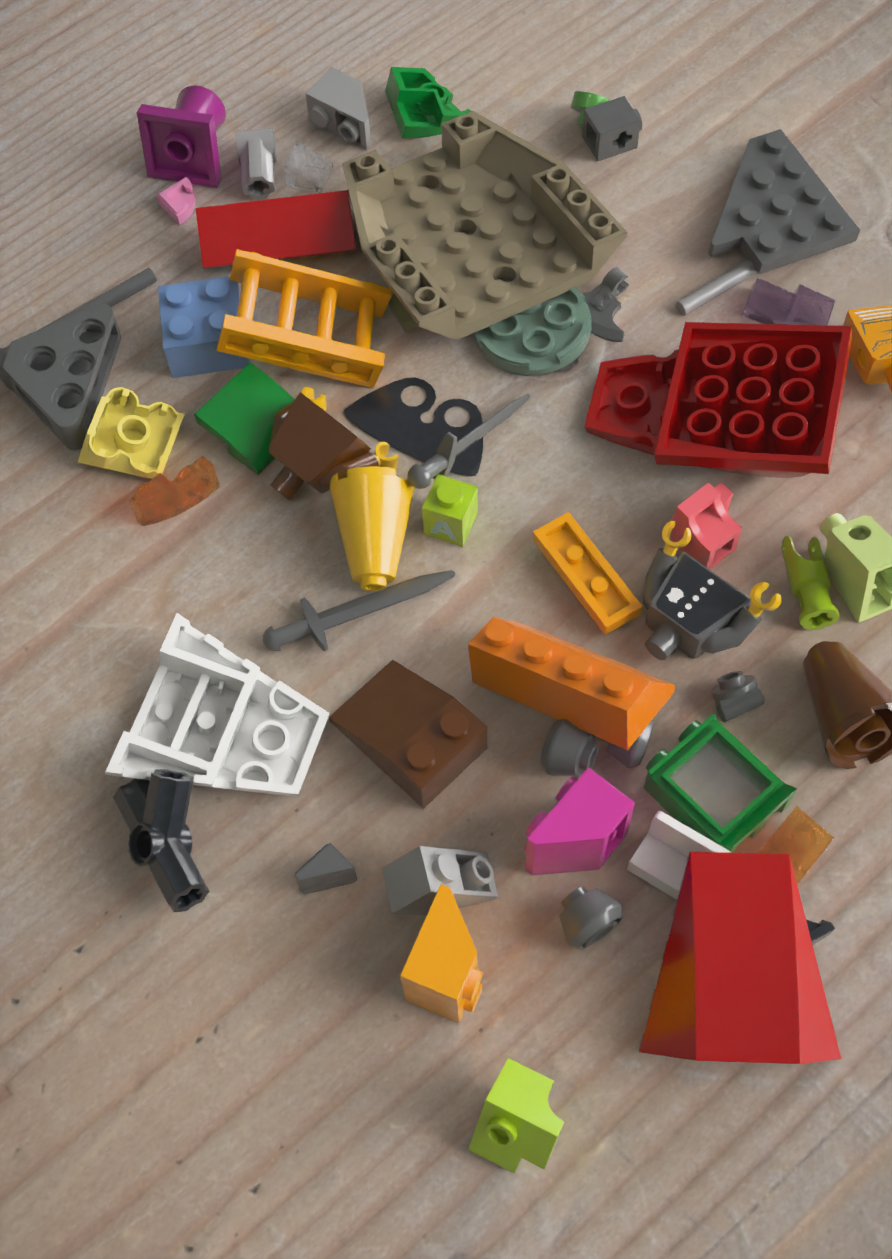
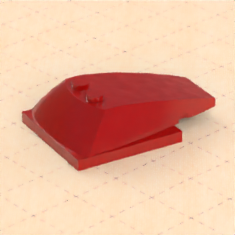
M685 322L679 349L674 350L667 357H657L654 354L640 355L600 363L584 425L585 430L612 443L654 455L658 465L693 466L747 476L775 478L802 477L810 473L829 474L852 342V326Z

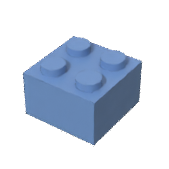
M229 276L158 286L163 349L172 378L241 369L250 362L248 358L216 351L225 314L235 317L237 315L240 297L238 282L231 281Z

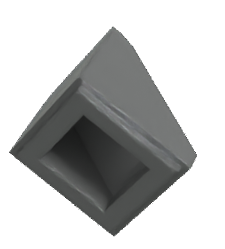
M331 843L326 844L295 872L298 886L305 895L348 885L357 881L353 865Z

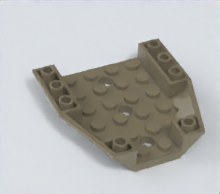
M474 111L441 124L442 148L393 168L386 164L376 150L342 163L363 254L419 327L454 340L461 339L568 292L572 287L577 288L590 282L627 237V231L564 162ZM426 186H431V187H435V188L432 189V190H429L428 188H426ZM461 231H470V232H472L473 234H471V235H466L465 233H462ZM499 278H509V279H511V280H513V281H511V282H509V283H506V282H504V281H502V280H497V279H499Z

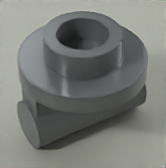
M734 671L717 679L718 685L711 691L717 705L718 716L723 722H727L765 703L764 696L757 687L755 677L744 675L743 671Z

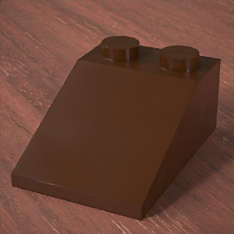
M394 660L390 661L329 717V721L423 809L488 748L487 726L455 697Z

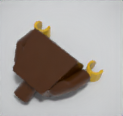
M305 387L293 402L274 415L271 444L268 452L285 466L270 486L288 500L294 496L304 481L320 493H324L330 490V480L333 475L337 474L338 480L347 478V470L351 468L375 466L396 469L399 455L395 454L392 457H385L389 453L390 445L384 441L376 445L374 454L370 453L371 448L326 412V395L321 394L320 397L314 399V389Z

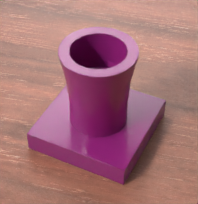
M193 85L180 91L175 109L141 104L136 113L147 177L171 181H180L187 177L191 184L217 188L222 178L216 130L222 126L226 118L225 107L220 98L205 87Z

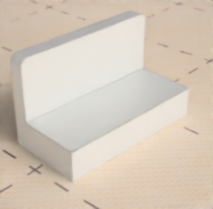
M657 811L646 837L629 861L627 870L677 900L689 852H732L664 812Z

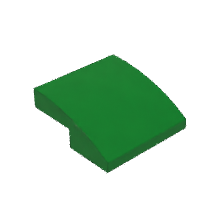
M249 362L194 413L198 425L226 444L228 453L259 475L276 459L268 452L271 444L274 415L295 399L272 378Z

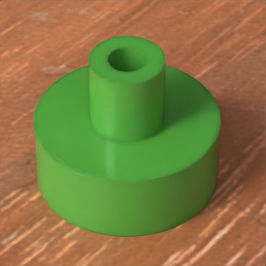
M575 91L571 108L580 112L578 125L583 127L584 109L610 100L598 94Z

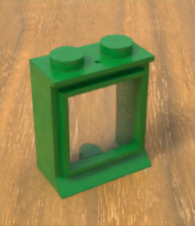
M713 713L702 724L698 720L692 722L679 736L678 740L680 743L670 752L662 749L649 761L646 766L648 772L644 789L674 819L734 853L735 849L746 838L751 837L753 839L761 832L768 818L777 810L782 813L788 808L797 788L785 784L718 722L716 720L717 716Z

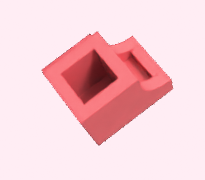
M708 482L679 504L672 518V521H675V525L671 531V540L673 542L680 541L684 536L686 528H689L691 540L686 546L679 549L682 552H686L708 569H712L736 550L742 527L728 513L733 493L722 482L716 487H713Z

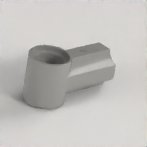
M273 128L236 131V147L241 166L244 195L251 196L254 200L267 199L268 195L275 192L273 163L277 162Z

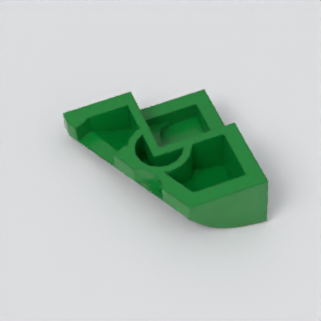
M391 67L385 92L402 138L442 134V123L472 112L470 109L460 111L452 104L453 94L446 87L440 86L435 81V77L425 68Z

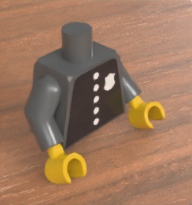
M675 521L666 523L662 530V538L666 544L664 548L658 549L645 577L643 604L648 610L646 624L654 631L645 642L646 649L655 658L665 660L675 648L682 651L688 657L695 659L704 652L713 654L740 646L762 620L761 613L763 611H774L780 606L781 595L776 593L770 602L762 604L760 597L762 592L768 588V583L760 582L754 585L751 589L750 597H748L683 551L678 558L676 551L690 542L691 531L689 528H686L683 538L678 542H673L670 538V532L674 528Z

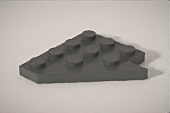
M779 129L749 139L711 241L708 254L713 257L740 248L746 258L753 263L757 273L762 274L855 242L860 229L784 132Z

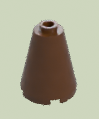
M823 641L815 644L808 651L803 661V667L828 758L836 767L853 769L857 768L853 761L867 758L870 764H873L892 754V691L842 643Z

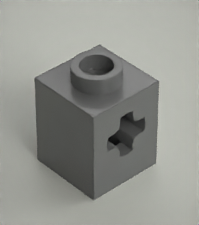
M625 96L584 109L582 137L597 161L638 147L639 131L642 130V119L638 110L631 107Z

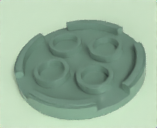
M572 287L568 292L474 332L475 340L484 357L500 369L520 375L547 374L569 365L584 351L591 336V313L585 302V296L579 289Z

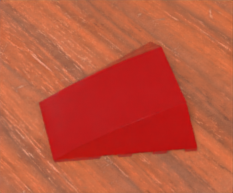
M689 852L639 1052L694 1061L806 1064L841 1059L790 854Z

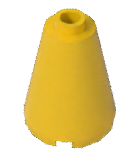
M375 466L351 468L347 470V478L338 480V475L335 474L330 480V492L353 582L361 584V589L384 590L387 587L386 584L393 582L396 577L415 487L409 483L407 472L405 480L396 477V469Z

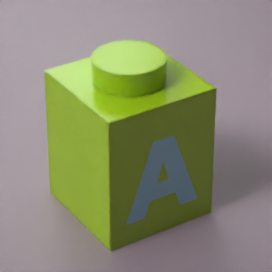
M437 474L422 507L424 535L463 547L478 514V486Z

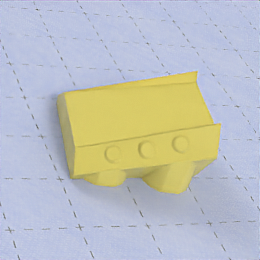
M123 387L114 388L109 391L107 396H102L77 463L160 481L185 414L176 412L172 406L163 402H156L150 406L139 404L138 397L133 391Z

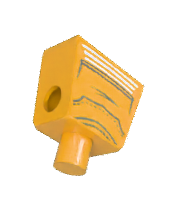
M892 305L848 310L843 326H852V342L849 354L864 383L870 385L888 382L892 394Z

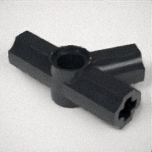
M156 769L154 773H151L150 781L134 778L126 785L120 786L113 798L131 831L128 842L131 859L138 866H149L173 912L188 911L192 906L203 902L209 893L208 887L190 856L192 835L189 827L185 824L194 777L183 772Z

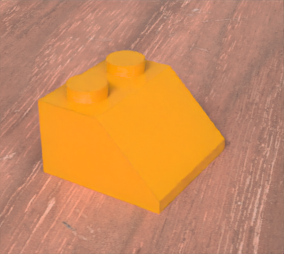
M440 884L400 978L405 1001L460 1023L464 1011L473 1013L483 989V984L480 983L483 972L478 970L477 951L451 888Z

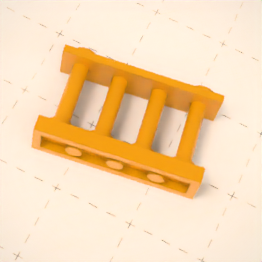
M237 249L229 280L242 283L237 315L235 317L225 314L216 351L374 388L384 367L385 353L370 349L374 316L383 317L392 296V290L372 282H364L262 256L255 252ZM258 287L281 293L276 326L252 321ZM297 297L320 303L316 336L292 330ZM336 307L359 312L355 345L331 340Z

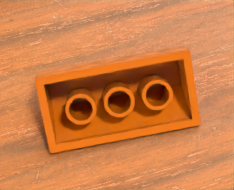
M493 617L468 643L472 683L557 720L566 719L578 729L626 750H629L675 692V685L517 621Z

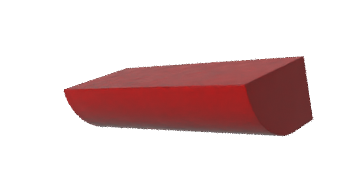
M348 190L195 208L202 267L204 270L232 266L237 249L255 252L278 260L356 251Z

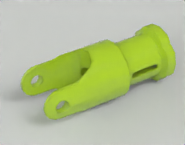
M785 536L781 546L792 594L799 600L801 613L798 618L800 625L807 630H820L833 625L840 616L838 609L832 605L828 590L830 589L831 582L818 538L812 537L808 544L810 560H807L795 551L792 538Z

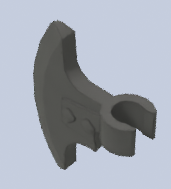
M618 267L611 269L604 277L602 283L591 292L582 294L585 296V302L591 313V333L609 341L622 342L624 331L614 323L613 318L617 311L621 309V303L617 300L616 296L625 291L629 284L624 281L628 276Z

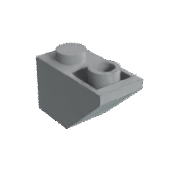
M331 67L305 93L309 121L319 128H324L342 137L349 143H354L368 150L371 146L370 127L361 81Z
M419 846L382 868L392 914L427 916L440 884L451 888L458 908L492 901L498 897L493 869L486 852Z

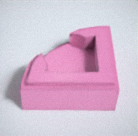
M187 177L156 195L158 204L179 225L183 224L193 213L195 195L192 184Z

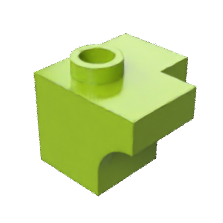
M508 1058L484 1102L468 1150L512 1173H515L521 1159L545 1169L564 1124V1121L552 1112L548 1103V1097L554 1080Z

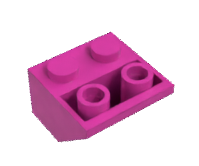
M588 767L578 780L572 776L564 783L556 795V800L559 802L548 815L541 811L528 826L525 832L528 836L527 844L524 848L526 851L525 870L531 875L599 870L626 838L635 802Z

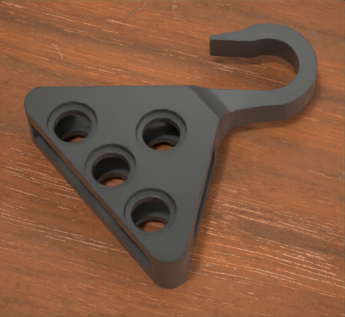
M97 304L14 340L5 348H0L1 381L6 387L14 391L70 450H79L83 447L87 431L100 399L104 394L121 341V333L112 308L107 304ZM106 346H107V347H108V351H107L106 355L103 357L104 352H105V349H106ZM97 378V385L93 388L95 379ZM85 410H86V411H87V416H86V418L82 421L83 416H84V413H85Z

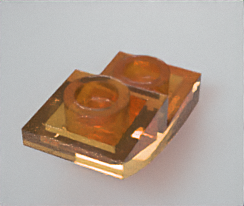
M201 456L193 464L181 469L172 482L159 473L150 482L142 484L129 501L137 521L142 526H147L170 519L187 511L209 497L220 488L214 465Z
M796 806L766 840V844L758 853L790 854L798 884L834 837Z

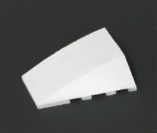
M176 613L160 649V666L130 732L123 731L107 766L105 775L150 780L151 773H154V770L168 769L183 772L194 777L192 785L298 797L330 713L280 680L278 682L274 681L262 673L259 666L248 659L242 660L224 648V643L210 634L205 635L190 625L189 620Z

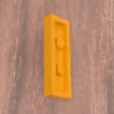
M569 512L533 531L534 543L604 635L641 615L643 607Z

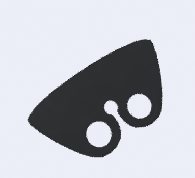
M416 377L404 378L387 384L358 399L344 411L346 417L367 434L381 442H387L390 447L422 462H426L436 454L447 432L455 435L458 442L483 424L481 413L477 406L464 399L444 401L434 412L435 418L431 423L422 422L421 414L428 412L432 408L436 400V394L431 384ZM409 386H418L425 390L426 399L421 405L408 406L401 399L402 391ZM460 406L467 409L470 413L469 422L462 427H453L447 424L445 413L449 408ZM483 437L455 457L454 464L450 470L451 473L464 476H476L478 474L482 460Z

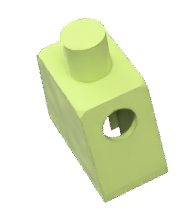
M833 514L827 517L820 525V531L827 539L824 561L830 580L854 618L859 623L891 610L892 537L871 516L863 515L848 522L841 514Z

